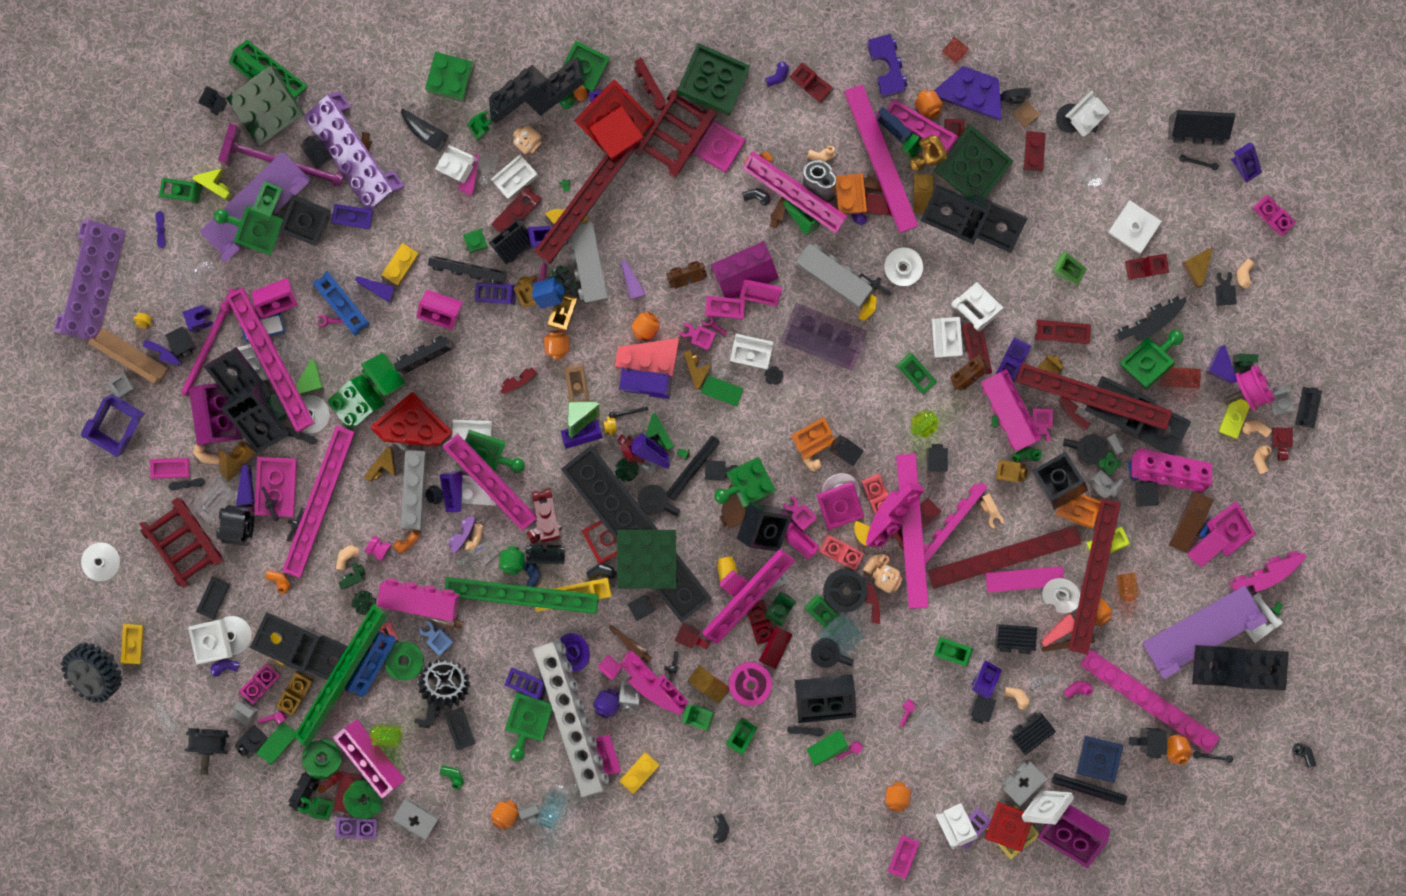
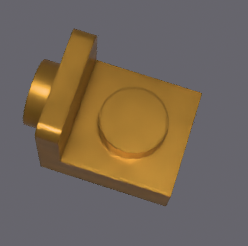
M536 275L522 276L514 287L523 308L537 305L532 299L533 284L537 280Z
M1048 355L1037 368L1058 374L1063 370L1064 366L1061 365L1063 362L1059 357Z
M1004 460L998 461L996 479L1024 483L1028 475L1026 464Z

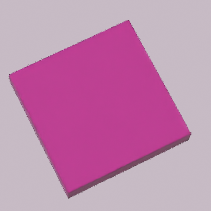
M713 120L693 154L727 173L746 139Z
M852 481L816 494L828 530L865 517Z
M1233 502L1206 523L1211 532L1216 529L1229 541V544L1222 549L1225 556H1229L1256 535L1238 502Z

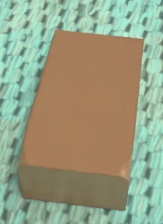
M584 364L565 366L564 370L570 402H574L573 395L582 393L585 394V400L575 402H590Z

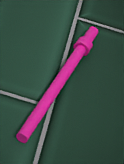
M230 288L228 295L235 292L236 290ZM227 298L225 301H222L217 318L183 386L181 393L188 396L189 388L193 386L227 313H230L232 309Z

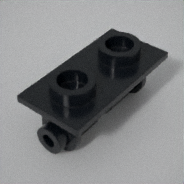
M1313 387L1302 388L1295 425L1314 429L1322 394L1321 390Z
M532 544L525 548V564L565 563V546H561V544L547 545V549H543V545Z
M306 771L302 773L297 783V786L302 789L301 791L294 789L288 800L290 802L288 806L292 807L294 811H298V807L304 808L306 803H303L301 798L306 797L310 800L312 793L319 786V779L310 776Z

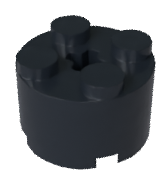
M227 505L225 508H221L219 511V519L221 521L220 527L216 532V538L221 539V542L224 544L248 546L250 542H247V540L253 537L255 516H251V511L254 512L253 508Z

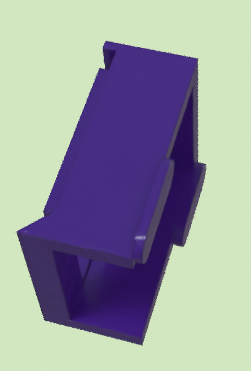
M622 366L619 390L629 393L646 394L654 398L670 399L672 377L668 373L665 375L664 373L630 369L628 372Z
M111 394L103 398L94 418L87 420L81 436L118 457L125 452L145 413ZM110 406L132 418L120 443L99 431Z

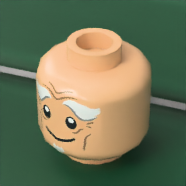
M530 125L524 128L519 126L513 133L515 136L513 144L525 154H533L542 144L540 141L541 135Z
M887 564L882 565L880 568L877 567L872 575L875 587L887 593L893 590L897 591L902 581L900 571Z

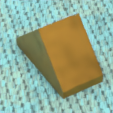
M1211 248L1182 262L1191 281L1197 288L1203 285L1213 252Z
M564 294L562 296V304L553 307L547 326L567 331L571 323L577 298Z
M701 665L696 668L688 679L702 693L717 703H720L730 689L729 686Z

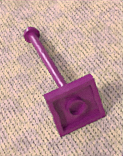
M229 123L218 161L221 165L229 167L233 153L236 154V152L270 163L277 156L239 145L237 140L240 129L237 125ZM294 162L305 174L334 182L333 186L335 187L341 186L343 175H340L339 172L334 175Z

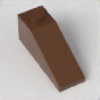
M1191 492L1169 546L1185 553L1188 552L1214 501L1213 499L1197 492Z

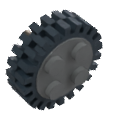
M80 643L62 659L61 665L64 667L61 670L65 673L63 675L64 679H69L67 684L69 686L73 685L74 688L72 690L74 692L78 690L81 698L86 696L85 700L87 701L92 699L93 703L97 701L99 703L105 702L121 687V670H116L119 667L118 664L112 663L114 655L106 650L101 652V647L99 646L95 648V645L92 643L89 645L88 643Z

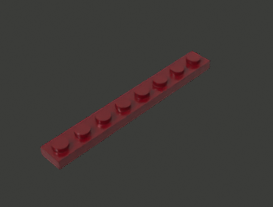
M640 142L613 160L606 153L535 249L534 253L549 264L553 262Z
M1024 363L1021 364L1016 383L1163 430H1167L1173 412L1166 408Z
M1101 499L1069 651L1085 655L1089 653L1121 502Z
M1076 525L930 569L927 572L932 588L936 589L1080 545L1081 541Z

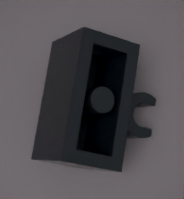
M1140 728V737H1129V745L1140 746V751L1145 753L1146 756H1150V758H1161V755H1167V731L1161 728Z

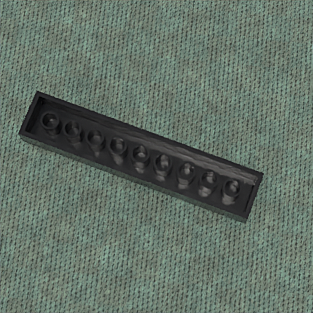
M592 445L561 468L562 472L616 540L617 530H658ZM676 553V589L655 590L682 623L710 601L712 597Z

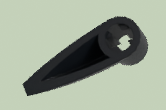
M402 108L401 115L413 134L423 143L440 152L449 135Z

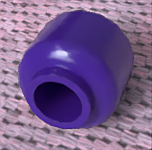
M610 688L608 691L601 690L593 703L594 712L606 719L614 717L620 707L619 693Z

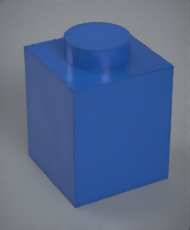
M554 277L534 282L532 299L541 309L562 304L564 288Z

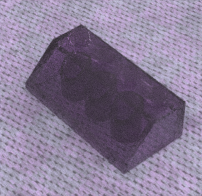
M795 303L780 342L852 371L860 354L867 331Z

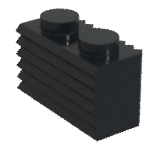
M519 218L489 242L505 264L515 261L521 252L531 248L528 229Z
M996 624L995 647L1000 648L999 652L1011 653V649H1018L1021 654H1031V650L1036 651L1038 629L1032 626Z
M1041 712L1030 714L1026 718L1027 722L1022 726L1021 724L1016 725L1011 730L1012 734L1009 735L1025 756L1056 732Z

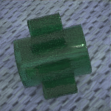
M622 458L615 465L617 470L614 472L617 478H621L622 482L632 481L639 474L637 462H630L626 458Z
M360 591L358 594H354L352 607H356L357 613L366 615L372 605H376L377 599L372 598V593L369 591Z

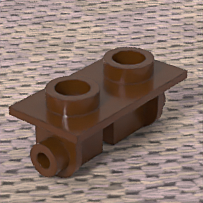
M699 261L691 262L688 264V267L682 269L681 267L672 268L669 273H666L668 280H670V287H675V289L688 285L686 280L688 277H690L691 283L705 280L704 278L708 277L704 263H699Z
M980 354L950 377L954 390H966L967 387L975 382L974 376L979 379L989 372L990 366L987 362H983Z

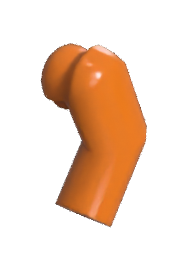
M267 570L265 579L275 581L279 593L285 594L289 591L290 583L285 574Z

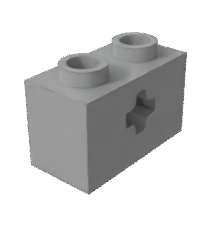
M1029 760L1027 762L1022 761L1016 767L1017 772L1013 776L1008 775L1002 781L1004 785L1001 788L1019 806L1047 780ZM1027 777V779L1025 780L1027 784L1025 786L1022 784L1019 786V779H1025Z
M405 798L393 820L396 821L395 825L403 830L407 828L412 831V835L417 839L422 840L423 838L426 840L440 817L411 799ZM418 816V822L416 824H413L412 818Z

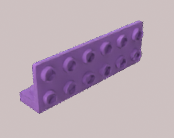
M341 91L327 94L304 118L332 156V160L364 207L372 210L389 194L398 192L405 186L395 171L383 174L343 115V112L349 110L351 106Z
M281 152L223 209L230 216L242 219L246 205L254 206L264 181L283 188L274 209V215L293 195H296L309 183L310 178L284 152ZM213 218L200 230V233L221 253L220 258L225 262L242 246L233 242L238 227L229 223L218 224Z
M82 220L78 238L82 239V244L64 314L58 313L53 332L85 340L97 337L103 322L125 230L91 220Z
M1242 586L1143 642V645L1161 676L1165 679L1180 671V666L1194 659L1195 645L1218 646L1246 629L1252 631L1268 621L1259 610L1247 587Z

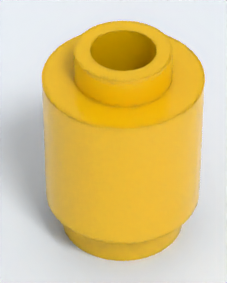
M733 556L718 559V564L716 565L719 582L732 570L738 574L736 561L733 560Z

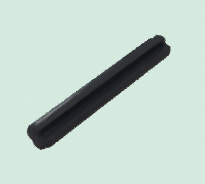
M713 435L710 436L666 492L667 497L673 501L678 497L719 445V439Z
M1054 773L1052 776V783L1123 806L1126 804L1127 796L1058 773Z

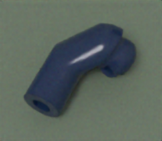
M525 564L524 569L529 576L526 586L536 587L541 578L539 568L536 564Z

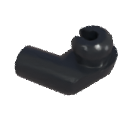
M760 188L742 192L744 201L757 199L763 206L770 203L769 193Z
M600 563L586 572L590 580L599 575L609 579H613L616 576L614 567L604 563Z
M1297 743L1293 746V754L1303 757L1307 768L1317 765L1310 747L1302 743Z
M720 813L714 817L718 825L717 833L713 835V840L716 843L725 842L730 829L723 814Z

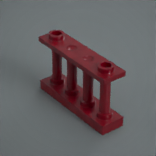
M677 89L669 93L666 99L668 103L645 139L641 140L636 148L638 149L636 151L638 156H641L644 151L668 166L670 170L669 175L674 179L677 178L717 115V111L711 108L708 112H703L684 100L679 94H676ZM673 104H678L700 118L699 121L701 123L698 128L691 127L669 113ZM666 119L688 133L691 139L687 144H682L658 129V127ZM653 135L679 150L680 156L678 159L671 160L649 146L648 143Z
M177 497L171 501L174 505L171 511L151 525H148L147 522H141L139 525L141 526L140 531L146 539H150L175 575L173 579L179 587L187 588L190 586L187 581L188 578L210 563H214L216 566L225 560L183 499ZM181 516L185 521L183 526L162 541H159L154 531L174 517ZM192 532L196 537L194 542L170 557L165 547L185 533ZM203 547L207 553L205 558L181 573L176 563L196 549Z

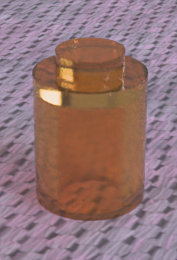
M1136 572L1116 575L1120 598H1124L1125 602L1136 600V596H1139Z

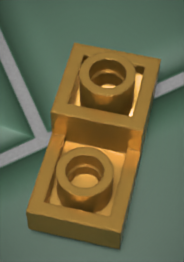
M297 670L276 707L293 716L314 680Z

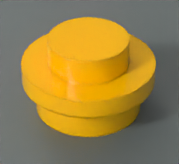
M137 313V316L133 318V321L136 322L135 325L143 329H147V326L151 327L153 324L151 322L152 317L144 313Z
M606 417V421H603L604 432H608V435L612 436V434L617 433L615 418Z

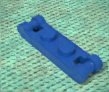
M328 271L319 280L316 279L312 282L354 336H357L362 328H367L370 325ZM329 282L331 286L325 290L322 286ZM357 317L359 322L353 325L351 320Z
M378 631L351 679L346 684L345 691L355 692L356 695L361 697L366 695L395 643L394 636H386L383 632Z

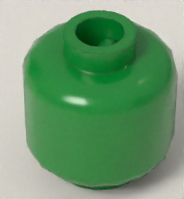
M507 546V550L500 552L499 569L503 570V574L518 575V572L524 569L525 554L519 551V547Z

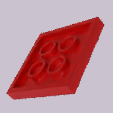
M615 79L573 120L605 154V150L590 131V127L621 106L641 134L655 122Z

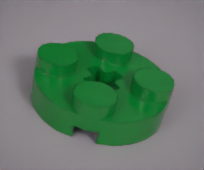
M408 641L395 643L385 659L387 672L398 680H410L416 677L424 665L421 649L416 644ZM401 656L409 658L408 666L405 664L400 665Z
M327 739L312 741L309 747H305L302 754V767L314 778L328 779L338 771L341 764V754L338 746ZM325 755L326 762L319 763L316 757Z
M366 779L356 780L349 785L350 787L344 793L343 803L345 809L353 817L368 819L381 811L383 798L378 795ZM363 794H365V796L368 797V800L365 804H362V802L358 801L360 798H362Z

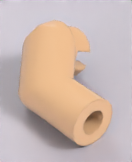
M829 145L821 152L809 150L807 159L828 162L835 156V148Z
M474 524L471 541H465V550H471V552L477 550L482 538L483 525Z
M349 545L341 550L338 554L336 569L345 570L347 560L351 557H357L359 549Z
M1005 687L1004 696L1015 698L1018 702V708L1026 710L1030 701L1024 691Z

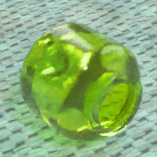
M923 409L911 418L912 426H910V429L915 436L920 435L926 438L938 430V423L940 421L932 410Z

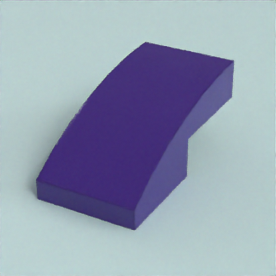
M1013 337L996 374L1007 369L1012 381H1014L1031 345Z
M148 340L144 341L143 347L161 352L159 360L182 366L183 362L167 348Z

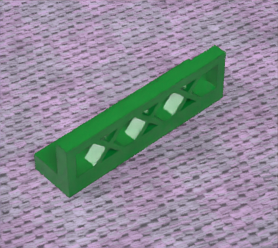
M249 40L244 41L232 52L229 64L250 80L273 65L276 71L283 75L282 80L295 100L308 87ZM247 47L253 54H247L243 50ZM259 61H265L268 66L260 64ZM289 84H295L299 89L295 91Z

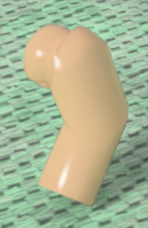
M1247 259L1236 272L1238 284L1245 289L1251 286L1252 282L1249 271L1255 266L1254 262L1250 259Z
M1260 420L1247 421L1242 427V431L1246 435L1258 431L1264 437H1267L1272 432Z
M195 444L193 454L202 463L219 464V455L207 454L204 451V445L197 446Z
M1261 445L1253 457L1259 474L1269 471L1265 463L1268 454H1271V448L1268 445Z
M812 456L803 460L810 471L816 472V470L822 467L820 460H813Z
M886 554L871 556L862 572L870 576L875 568L889 563V556Z

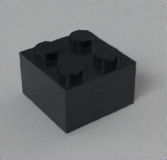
M293 195L279 232L317 246L331 209Z
M1067 452L1032 470L1036 482L1054 510L1088 491L1086 482Z
M749 503L737 539L749 548L777 552L781 549L792 516L779 507Z

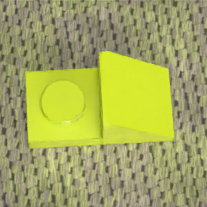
M222 169L193 176V180L227 201L232 197V194L228 192L229 187L222 183L216 185L224 173Z

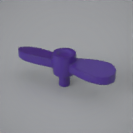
M158 211L155 215L156 231L158 233L157 245L163 248L166 243L164 236L165 228L163 227L165 217L161 211Z

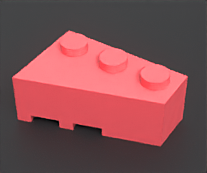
M679 338L618 347L615 367L622 369L623 366L627 370L664 373L665 375L668 373L673 378Z

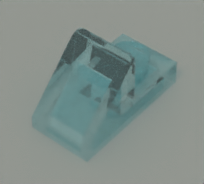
M549 790L535 823L554 830L567 797Z

